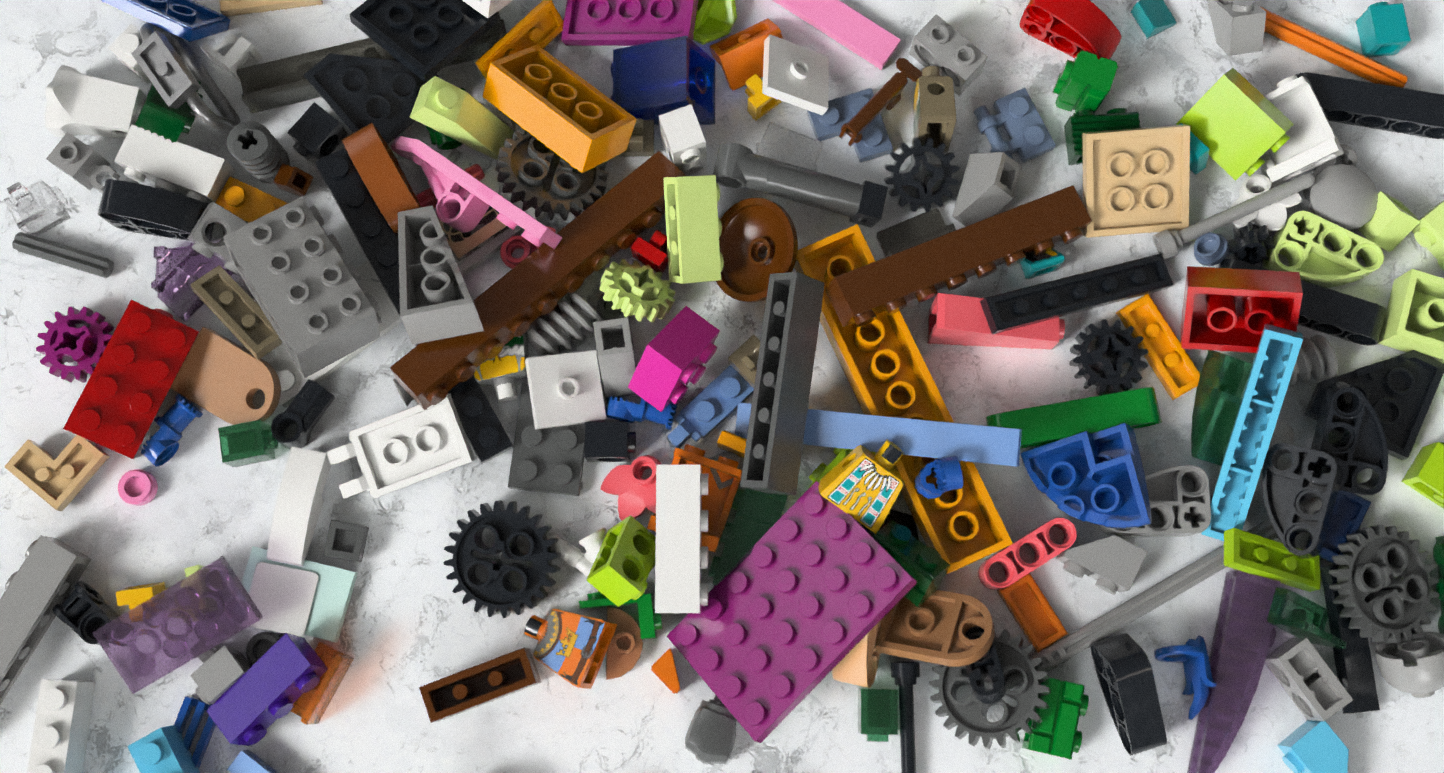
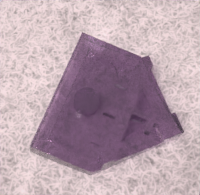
M190 243L188 247L176 248L155 246L153 257L157 259L155 280L151 282V288L158 292L157 297L184 322L204 304L193 292L191 283L219 265L230 276L233 275L232 272L223 267L224 263L216 255L213 254L212 258L209 259L193 250L192 246L194 243Z

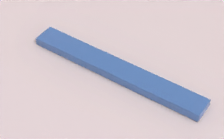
M738 402L735 435L747 439L752 403ZM808 409L803 444L852 450L862 445L871 452H877L888 439L904 451L903 455L929 458H944L955 455L959 461L1017 467L1019 466L1022 429Z

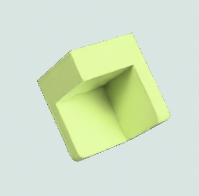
M1380 191L1378 193L1377 210L1371 220L1358 230L1366 239L1390 252L1421 221L1401 201Z

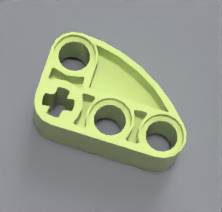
M1297 211L1287 218V222L1281 230L1275 232L1273 236L1275 248L1267 249L1269 260H1263L1262 265L1263 268L1272 271L1299 272L1301 280L1330 288L1346 285L1366 277L1380 268L1383 264L1384 254L1380 246L1311 212ZM1324 240L1329 241L1333 245L1334 252L1325 246ZM1279 254L1284 255L1288 259L1289 266L1281 263ZM1357 255L1364 259L1365 267L1359 264Z

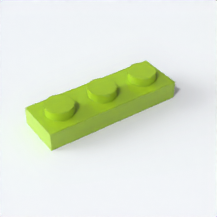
M1236 528L1224 531V566L1308 592L1321 589L1320 555L1305 559L1289 552L1283 543Z

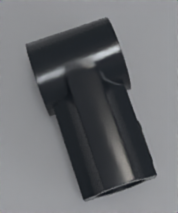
M308 379L285 412L278 414L271 423L272 436L290 450L292 446L303 448L310 439V432L336 397L324 387ZM291 424H298L297 433L291 438H284L285 429Z

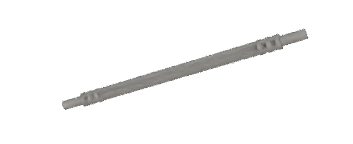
M1311 497L1304 504L1306 514L1311 515L1322 507L1320 497ZM1270 519L1247 531L1271 540L1278 537ZM1224 545L1058 642L1056 641L1036 655L1034 654L1030 659L1041 657L1044 661V664L1037 671L1048 672L1053 670L1061 663H1065L1073 656L1089 648L1092 643L1101 641L1226 568L1224 566ZM1011 675L1006 682L1007 689L1011 690L1023 683V675Z

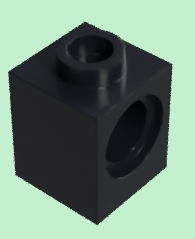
M315 102L287 132L295 142L292 146L294 150L307 160L314 157L317 161L330 155L342 142V139L348 135L340 121Z
M585 422L584 457L587 462H630V453H636V432H630L628 422Z

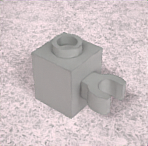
M68 132L46 158L50 163L88 190L94 187L103 193L104 186L101 181L105 176H112L116 180L120 178L119 174L110 167L111 164Z
M203 638L191 648L204 664L190 676L198 686L195 689L197 695L208 705L214 704L252 667L240 651L225 645L219 649L213 642L208 644Z

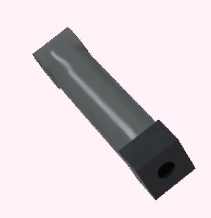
M736 143L720 144L713 175H716V182L719 185L737 189L745 187L850 217L849 222L870 228L882 218L888 190L887 186L866 180L859 184L757 155L748 147Z

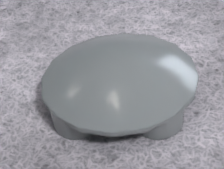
M1346 164L1328 166L1315 177V182L1310 189L1311 203L1308 210L1344 229L1355 231L1369 222L1377 210L1378 194L1375 184L1364 171L1355 166Z

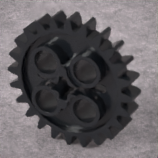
M502 500L494 502L493 510L488 503L481 504V515L475 509L469 510L467 513L470 522L465 519L458 520L457 524L462 531L449 533V536L456 543L444 547V550L453 554V558L444 561L443 564L454 568V572L450 573L446 578L447 580L457 579L459 582L452 590L453 593L462 590L466 592L462 600L463 604L472 600L476 601L474 606L476 613L487 606L488 617L494 616L498 608H500L503 618L510 616L511 608H513L517 615L524 613V603L530 609L537 606L534 595L541 599L548 596L543 586L552 587L556 584L554 579L549 576V573L560 571V567L552 564V559L561 556V553L551 551L550 546L559 540L558 538H547L546 534L552 526L540 527L538 524L543 515L540 513L530 518V506L528 505L517 512V501L509 502L506 510ZM485 528L494 532L495 543L492 547L483 543L482 533ZM519 535L525 536L530 542V550L527 554L521 553L516 547V540ZM477 550L488 555H496L503 552V557L531 561L533 566L530 568L515 562L502 565L500 559L476 557L472 552ZM478 564H482L488 569L489 577L486 582L480 581L475 574ZM512 571H517L522 575L523 586L521 589L514 588L511 585L509 576Z

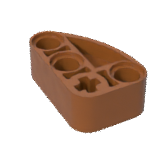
M371 123L343 138L342 142L372 198L393 232L397 234L398 212L421 208V205L394 153L375 125Z

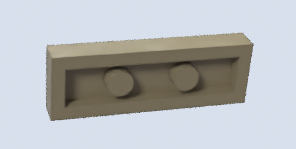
M220 265L190 284L193 292L257 360L282 344V341L260 306Z

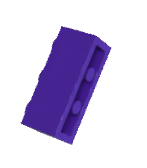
M285 633L206 712L230 744L253 745L264 738L267 729L277 719L284 717L292 710L293 703L303 693L309 692L318 685L320 677L328 668L305 638Z

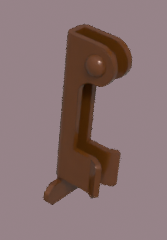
M899 58L896 61V68L901 72L895 73L848 123L843 124L839 137L842 139L846 134L851 137L848 143L850 147L862 140V134L885 107L886 110L890 111L900 101L901 92L908 83L907 78L917 82V79L922 76V72L906 58Z

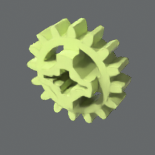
M621 259L620 264L613 261L609 268L606 267L600 280L602 283L599 287L600 291L605 292L603 299L613 302V310L622 309L621 312H623L624 317L635 315L639 322L642 321L643 317H646L651 323L655 321L656 317L662 320L666 313H669L675 301L673 299L675 291L669 289L671 282L661 279L663 273H653L654 270L651 269L650 265H643L641 267L636 260L630 265L625 259Z

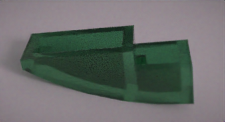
M1208 350L1201 370L1192 414V457L1219 466L1222 465L1242 400L1241 395L1252 368L1251 363L1214 350Z

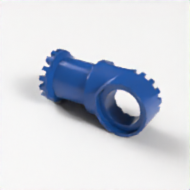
M179 393L175 397L176 402L162 417L157 416L154 419L161 428L153 436L149 437V441L146 440L145 443L148 445H143L144 449H141V454L156 467L165 464L175 455L179 448L178 441L183 437V430L196 417L200 418L203 415L197 406L193 407L194 404H189L190 401Z
M609 396L605 409L606 417L628 423H635V421L642 423L644 420L663 424L666 429L671 430L674 422L673 419H675L672 413L676 414L675 410H677L678 403L675 405L671 402L660 412L643 398H641V402L638 404L633 401L629 402L627 399L624 401L623 398L617 401L618 397Z
M954 455L934 459L933 462L922 468L914 480L917 493L922 494L928 499H935L947 491L961 489L963 487V475L958 458ZM931 472L937 478L936 483L938 485L936 489L933 483L927 484L926 478L931 475Z

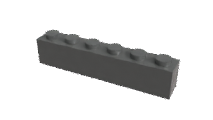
M799 272L770 274L740 487L769 494L796 495L825 283Z

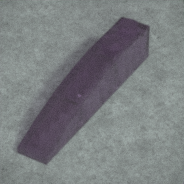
M1242 571L1226 573L1209 657L1212 677L1217 686L1209 687L1207 701L1198 714L1187 773H1215L1245 719L1260 680L1268 648H1271L1275 641L1276 629L1273 627L1275 612L1279 611L1282 604L1283 595L1279 591L1281 581Z

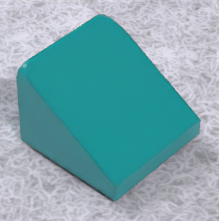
M1140 0L1135 3L1131 10V14L1147 39L1177 24V21L1163 0Z

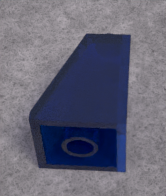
M681 36L613 50V63L610 69L613 79V94L610 99L632 116L643 118V120H654V125H660L659 115L692 104L699 125L715 124V60L689 37Z

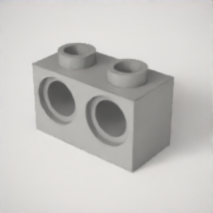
M937 14L914 37L909 53L924 67H940L942 76H949L953 79L954 92L958 96L981 74L988 58Z
M215 202L209 203L187 239L194 242L193 250L209 259L212 258L213 254L226 261L223 266L225 269L241 277L232 262L223 237L219 242L213 243L206 238L205 229L208 224L216 223L222 228L223 236L249 223Z
M1307 637L1291 638L1262 659L1307 720L1326 721L1353 701L1352 697Z

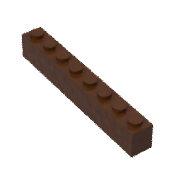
M1074 185L836 276L826 287L825 291L842 326L846 327L856 323L857 327H861L875 320L878 313L887 311L888 315L904 309L907 306L906 302L917 298L919 303L924 302L937 295V290L947 286L949 291L954 290L967 283V278L977 275L978 279L984 278L997 270L996 266L1006 263L1007 267L1014 266L1025 260L1027 254L1035 252L1036 256L1044 254L1055 247L1054 243L1062 240L1064 244H1069L1083 236L1082 230L1092 220Z

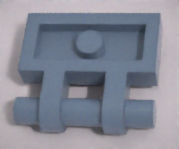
M1026 88L996 100L993 104L996 115H990L985 105L973 111L978 120L976 125L980 133L986 135L992 147L991 153L1004 152L1013 159L1011 154L1017 152L1022 162L1025 163L1052 151L1056 146ZM1004 126L1010 141L1004 142L998 128Z

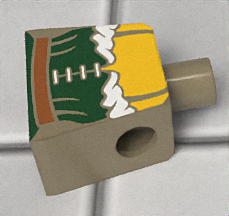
M928 66L922 69V76L917 79L913 98L914 137L919 138L921 145H924L927 137L932 138L934 148L941 142L946 145L943 153H948L957 120L953 79L949 76H942L940 67Z

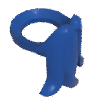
M1199 635L1196 640L1189 639L1185 645L1167 646L1154 651L1155 659L1158 661L1183 663L1186 687L1182 694H1194L1188 714L1189 720H1193L1205 705L1209 695V687L1217 686L1212 677L1205 640Z

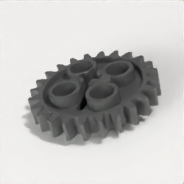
M524 130V134L514 131L513 138H506L504 147H500L495 171H498L497 182L504 183L502 192H512L511 203L522 201V210L526 211L530 207L534 208L535 217H539L543 211L547 212L549 220H553L555 213H559L561 218L567 221L569 212L577 217L581 214L582 210L585 211L604 195L609 175L605 171L606 162L581 173L561 157L548 192H544L543 188L549 175L555 152L547 148L526 130Z
M1375 525L1359 528L1357 533L1348 534L1346 536L1348 543L1338 545L1343 555L1332 556V560L1339 565L1338 569L1329 570V574L1337 578V583L1329 585V589L1339 592V596L1333 600V604H1343L1344 606L1339 616L1341 618L1351 617L1349 628L1360 629V637H1371L1372 642L1400 643V641L1412 640V634H1422L1421 625L1431 623L1426 612L1437 611V608L1430 603L1431 598H1439V594L1431 590V585L1437 584L1439 579L1430 577L1429 574L1435 568V564H1426L1424 561L1429 552H1418L1417 549L1420 541L1418 539L1408 540L1409 532H1397L1396 526L1384 527V525Z
M1006 629L1003 630L999 638L995 632L993 641L1005 682L1013 674H1021L1024 677V683L1020 689L1016 691L1007 689L1005 695L1018 702L1016 707H1012L1002 699L994 704H985L976 699L974 693H972L968 700L959 702L956 698L958 688L962 685H970L969 678L962 674V670L966 669V667L945 665L943 667H932V670L940 677L939 680L929 682L931 687L939 690V693L932 695L930 700L934 703H942V706L935 711V714L938 717L949 716L943 726L948 730L958 726L955 737L960 740L969 733L968 742L974 747L980 738H982L986 749L991 748L993 739L997 740L1000 747L1006 748V737L1008 736L1017 744L1020 743L1018 731L1022 729L1031 735L1033 732L1028 724L1030 720L1038 723L1043 721L1036 713L1037 708L1048 709L1049 707L1047 703L1040 699L1042 695L1051 694V690L1048 687L1040 684L1050 678L1049 674L1044 671H1037L1044 664V661L1041 657L1030 659L1035 652L1034 647L1029 645L1021 649L1024 640L1019 635L1010 642V633ZM988 669L981 671L983 680L992 684ZM995 704L1002 705L1004 708L1003 717L997 722H989L987 719L988 709Z

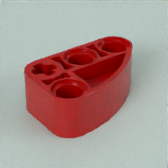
M1030 0L1020 21V27L1026 34L1073 58L1077 56L1078 52L1083 50L1097 55V59L1101 57L1111 59L1122 39V35L1114 23L1090 0Z

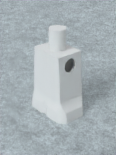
M62 64L56 71L52 82L46 86L45 125L55 137H64L68 132L73 136L94 135L125 139L131 125L137 126L136 121L147 96L139 87L84 75L76 68Z

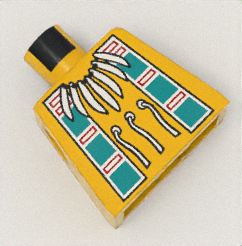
M888 439L876 454H873L862 445L857 446L818 482L820 495L845 513H849L855 520L876 534L903 487L904 481L902 476L893 467L902 457L904 451Z

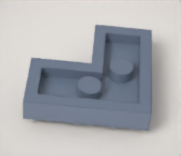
M872 88L828 101V110L823 115L807 110L817 142L839 136L843 124L848 123L874 96ZM881 113L865 129L862 134V140L859 143L853 144L860 163L888 155L893 151Z

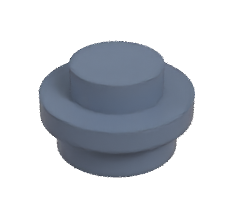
M1209 232L1200 236L1194 243V256L1203 266L1219 264L1229 252L1228 241L1224 236L1217 233Z

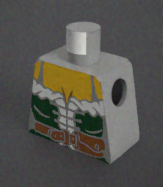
M526 332L519 337L512 338L504 345L502 351L495 358L487 359L476 368L474 376L477 383L482 388L494 386L498 402H508L517 399L518 394L515 380L527 378L525 359L529 358Z

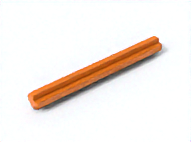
M1262 8L1266 11L1264 32L1372 83L1404 88L1406 85L1407 75Z

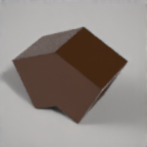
M282 163L273 182L279 189L296 196H305L314 177L296 166L291 167Z

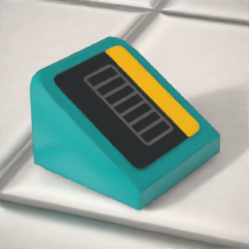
M1053 248L1036 256L1035 252L1027 254L1026 259L1020 262L1025 279L1028 278L1029 280L1057 271L1064 263L1065 258L1063 254Z

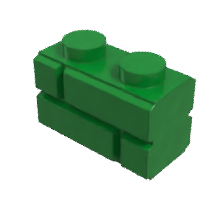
M1083 50L1078 52L1074 61L1067 59L1062 73L1058 75L1052 92L1058 94L1055 101L1056 107L1069 112L1075 110V113L1082 110H1091L1095 114L1111 89L1118 68L1117 62L1104 57L1097 59V55Z
M1049 678L1040 683L1051 690V694L1040 696V699L1047 703L1049 707L1048 709L1037 708L1036 713L1043 721L1038 723L1030 720L1028 724L1033 733L1030 735L1025 732L1022 748L1072 760L1073 752L1078 753L1081 747L1082 732L1078 731L1077 727L1079 716L1084 717L1087 712L1089 697L1084 694L1085 686Z

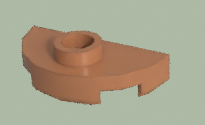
M607 607V621L618 625L607 650L606 680L622 677L632 670L640 659L643 648L640 627L634 618L621 609Z

